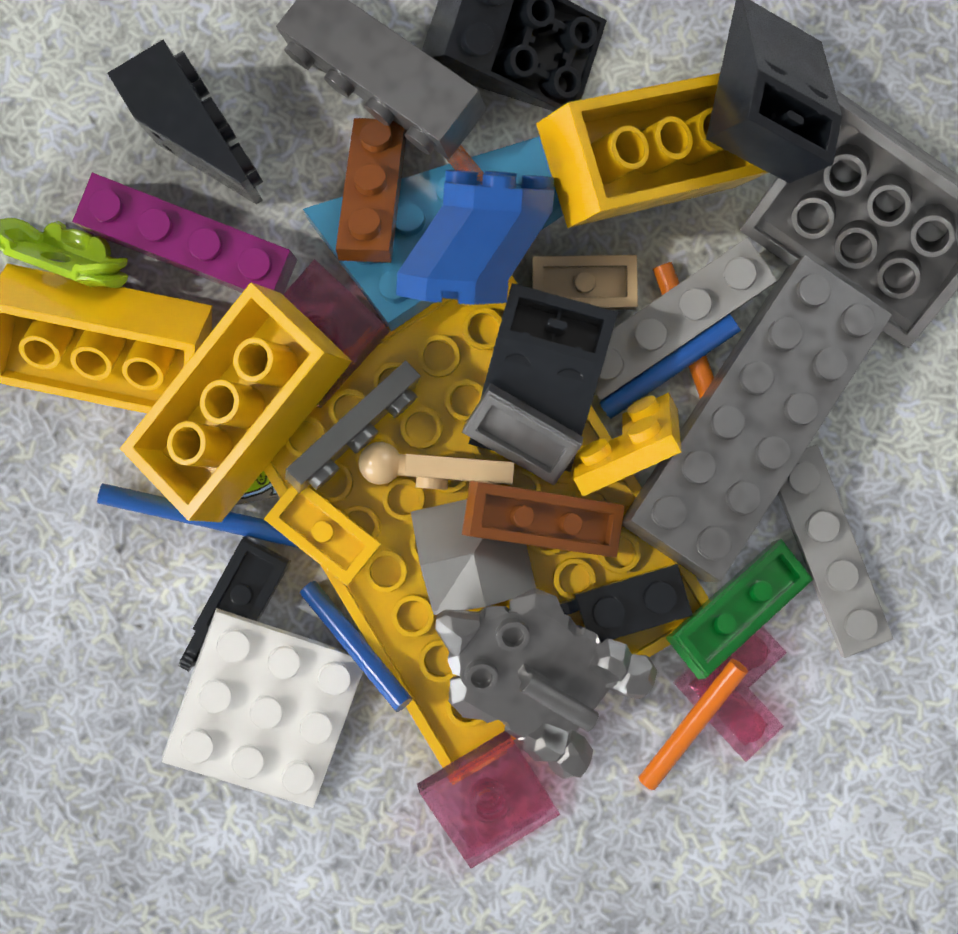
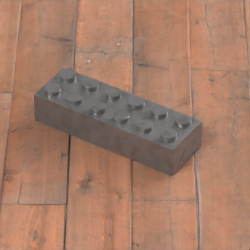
M803 255L787 267L680 429L682 452L658 463L623 516L622 526L704 582H721L892 314L806 255Z

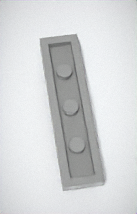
M748 237L613 329L595 391L601 400L777 283V279Z
M813 445L808 447L778 492V496L808 573L813 578V586L839 653L842 657L846 658L891 641L893 636L819 446Z

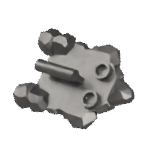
M533 588L511 599L509 609L507 606H488L479 612L445 609L436 615L435 630L449 651L448 663L452 673L456 675L450 679L449 703L463 718L484 720L486 723L495 720L502 721L505 725V732L515 739L524 741L522 749L533 760L547 762L553 773L562 779L571 777L581 778L588 769L592 760L593 749L586 738L577 733V730L581 727L586 731H590L595 726L599 714L594 709L607 692L611 690L621 696L641 699L654 687L657 669L647 655L631 654L627 644L609 638L601 643L596 633L576 625L570 616L564 614L556 596L537 588Z

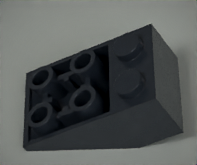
M438 0L422 51L473 86L554 112L568 102L582 99L607 20L569 0Z
M736 0L706 140L787 183H792L832 166L842 114L822 42L751 0Z
M163 39L107 73L134 119L157 145L251 202L258 204L263 201L255 188L263 182L262 178L239 142L230 147L229 142L237 137L212 97L210 96L202 100L210 92L184 51L174 55Z
M512 283L481 398L489 385L493 384L582 436L618 312ZM470 437V445L491 450ZM575 456L573 457L565 471L571 472Z

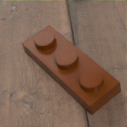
M354 118L336 242V253L339 261L392 262L407 139L404 135L407 130L394 121L389 126H386L377 119Z
M470 481L462 535L617 558L625 505Z

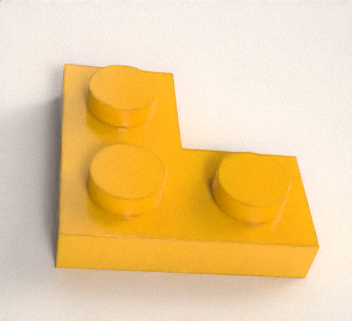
M668 392L657 398L655 396H646L635 401L628 407L627 412L622 414V435L609 441L604 438L595 440L581 449L579 455L575 456L573 479L583 496L682 452L678 408L670 393Z

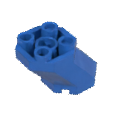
M446 170L443 205L397 272L396 295L427 302H442V298L458 299V304L507 303L508 280L552 214L554 177L522 175V184H517V173L485 171L483 180L477 181L478 172Z

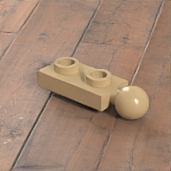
M375 442L368 445L362 451L359 457V469L363 477L373 484H387L394 480L397 475L416 477V488L447 490L448 480L512 485L514 462L415 454L405 455L399 454L388 443Z

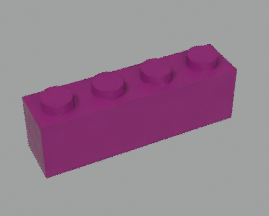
M93 172L72 221L90 234L102 236L108 241L241 293L252 282L284 295L297 262L294 254L287 248Z

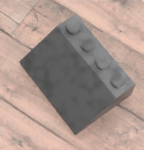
M838 91L836 95L842 120L833 165L792 183H787L776 177L742 225L740 231L788 265L793 264L803 255H806L888 311L892 316L883 331L909 349L958 290V174Z

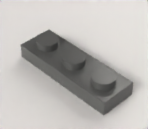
M405 360L287 467L285 479L299 494L310 484L315 490L322 487L340 469L335 463L340 456L349 448L355 454L360 452L379 433L374 427L375 424L387 413H390L394 418L398 417L416 400L418 396L413 390L420 379L419 373Z

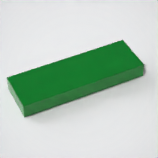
M782 539L773 541L700 606L692 616H689L672 631L666 639L698 680L705 679L803 590L813 578Z

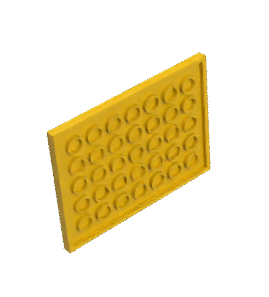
M513 275L508 280L507 299L511 288V284H517ZM442 298V302H434L393 331L386 326L344 351L343 353L352 360L351 364L263 470L278 496L281 498L291 486L285 479L286 468L405 360L420 375L416 388L413 390L418 397L398 417L394 418L390 413H387L375 424L374 427L379 433L368 445L375 442H385L392 445L399 454L405 455L415 454L512 462L495 451L470 445V437L462 433L466 421L481 399L506 303L458 304V299ZM592 405L582 433V446L577 451L576 456L579 455L582 448L595 440L603 438L608 441L612 440ZM366 447L357 454L349 448L335 461L340 469L330 480L315 491L378 540L381 546L348 586L323 566L321 567L368 645L413 698L406 708L448 778L451 779L515 740L514 737L504 731L505 725L502 721L495 720L486 723L484 720L463 718L449 703L450 679L456 675L452 673L448 663L449 651L435 630L436 615L433 614L421 571L411 511L467 499L470 481L448 480L447 490L416 488V477L397 475L394 480L387 484H373L363 477L359 469V457ZM514 463L513 484H501L515 488L625 505L624 515L642 489L634 474L583 496L573 479L574 463L571 472L564 471L555 485ZM623 526L621 528L617 558L526 545L536 588L556 596L559 602L575 598V593L672 564L678 565L692 614L709 599L694 574ZM510 600L490 606H507L509 609ZM485 607L475 608V609H469V610H464V611H478V612H479L480 610H482V609L485 608ZM579 611L568 615L576 625L584 627ZM688 617L613 640L627 644L631 654L651 657L671 645L666 637Z

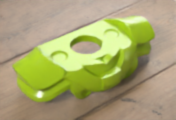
M17 218L0 219V250L8 257L18 259L89 287L120 288L128 280V274L120 271L127 265L128 258L110 257V245L102 236L93 237L82 230L67 229L66 225L60 221L48 224L44 228V232H41L26 221ZM49 259L60 260V261H64V262L53 261V260H49Z

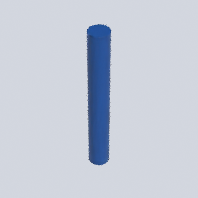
M728 314L600 401L602 409L612 419L635 401L643 398L732 338L741 329L733 317Z
M312 581L305 585L300 591L303 599L396 712L404 709L413 699L317 581Z

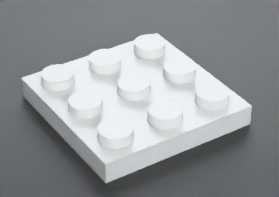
M216 608L164 750L162 763L313 808L363 671L346 650Z

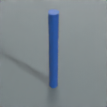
M104 483L101 484L99 489L98 504L299 548L261 518L229 512L222 522L188 521L166 497Z

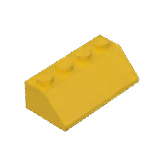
M7 263L0 274V383L148 413L212 332L213 305L125 287H89L52 272Z

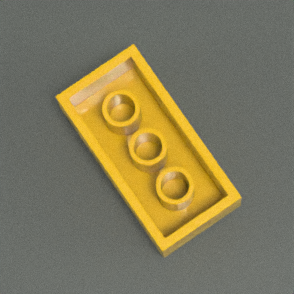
M720 73L568 102L536 123L551 176L554 177V186L567 228L733 189L768 173L706 140Z
M250 282L120 447V450L188 521L222 522L351 364L352 360L282 293Z

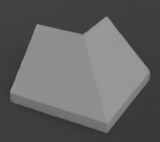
M467 499L411 511L419 563L434 615L445 609L469 610L487 607L511 600L536 588L525 544L462 535Z

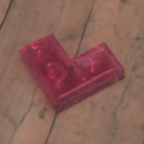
M763 626L707 678L698 680L690 668H688L673 682L683 695L695 705L730 659L739 661L747 668V675L709 721L745 762L784 727L749 689L787 653Z

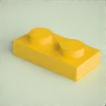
M291 485L264 518L266 522L346 586L353 581L381 546L378 540L310 486L299 494Z

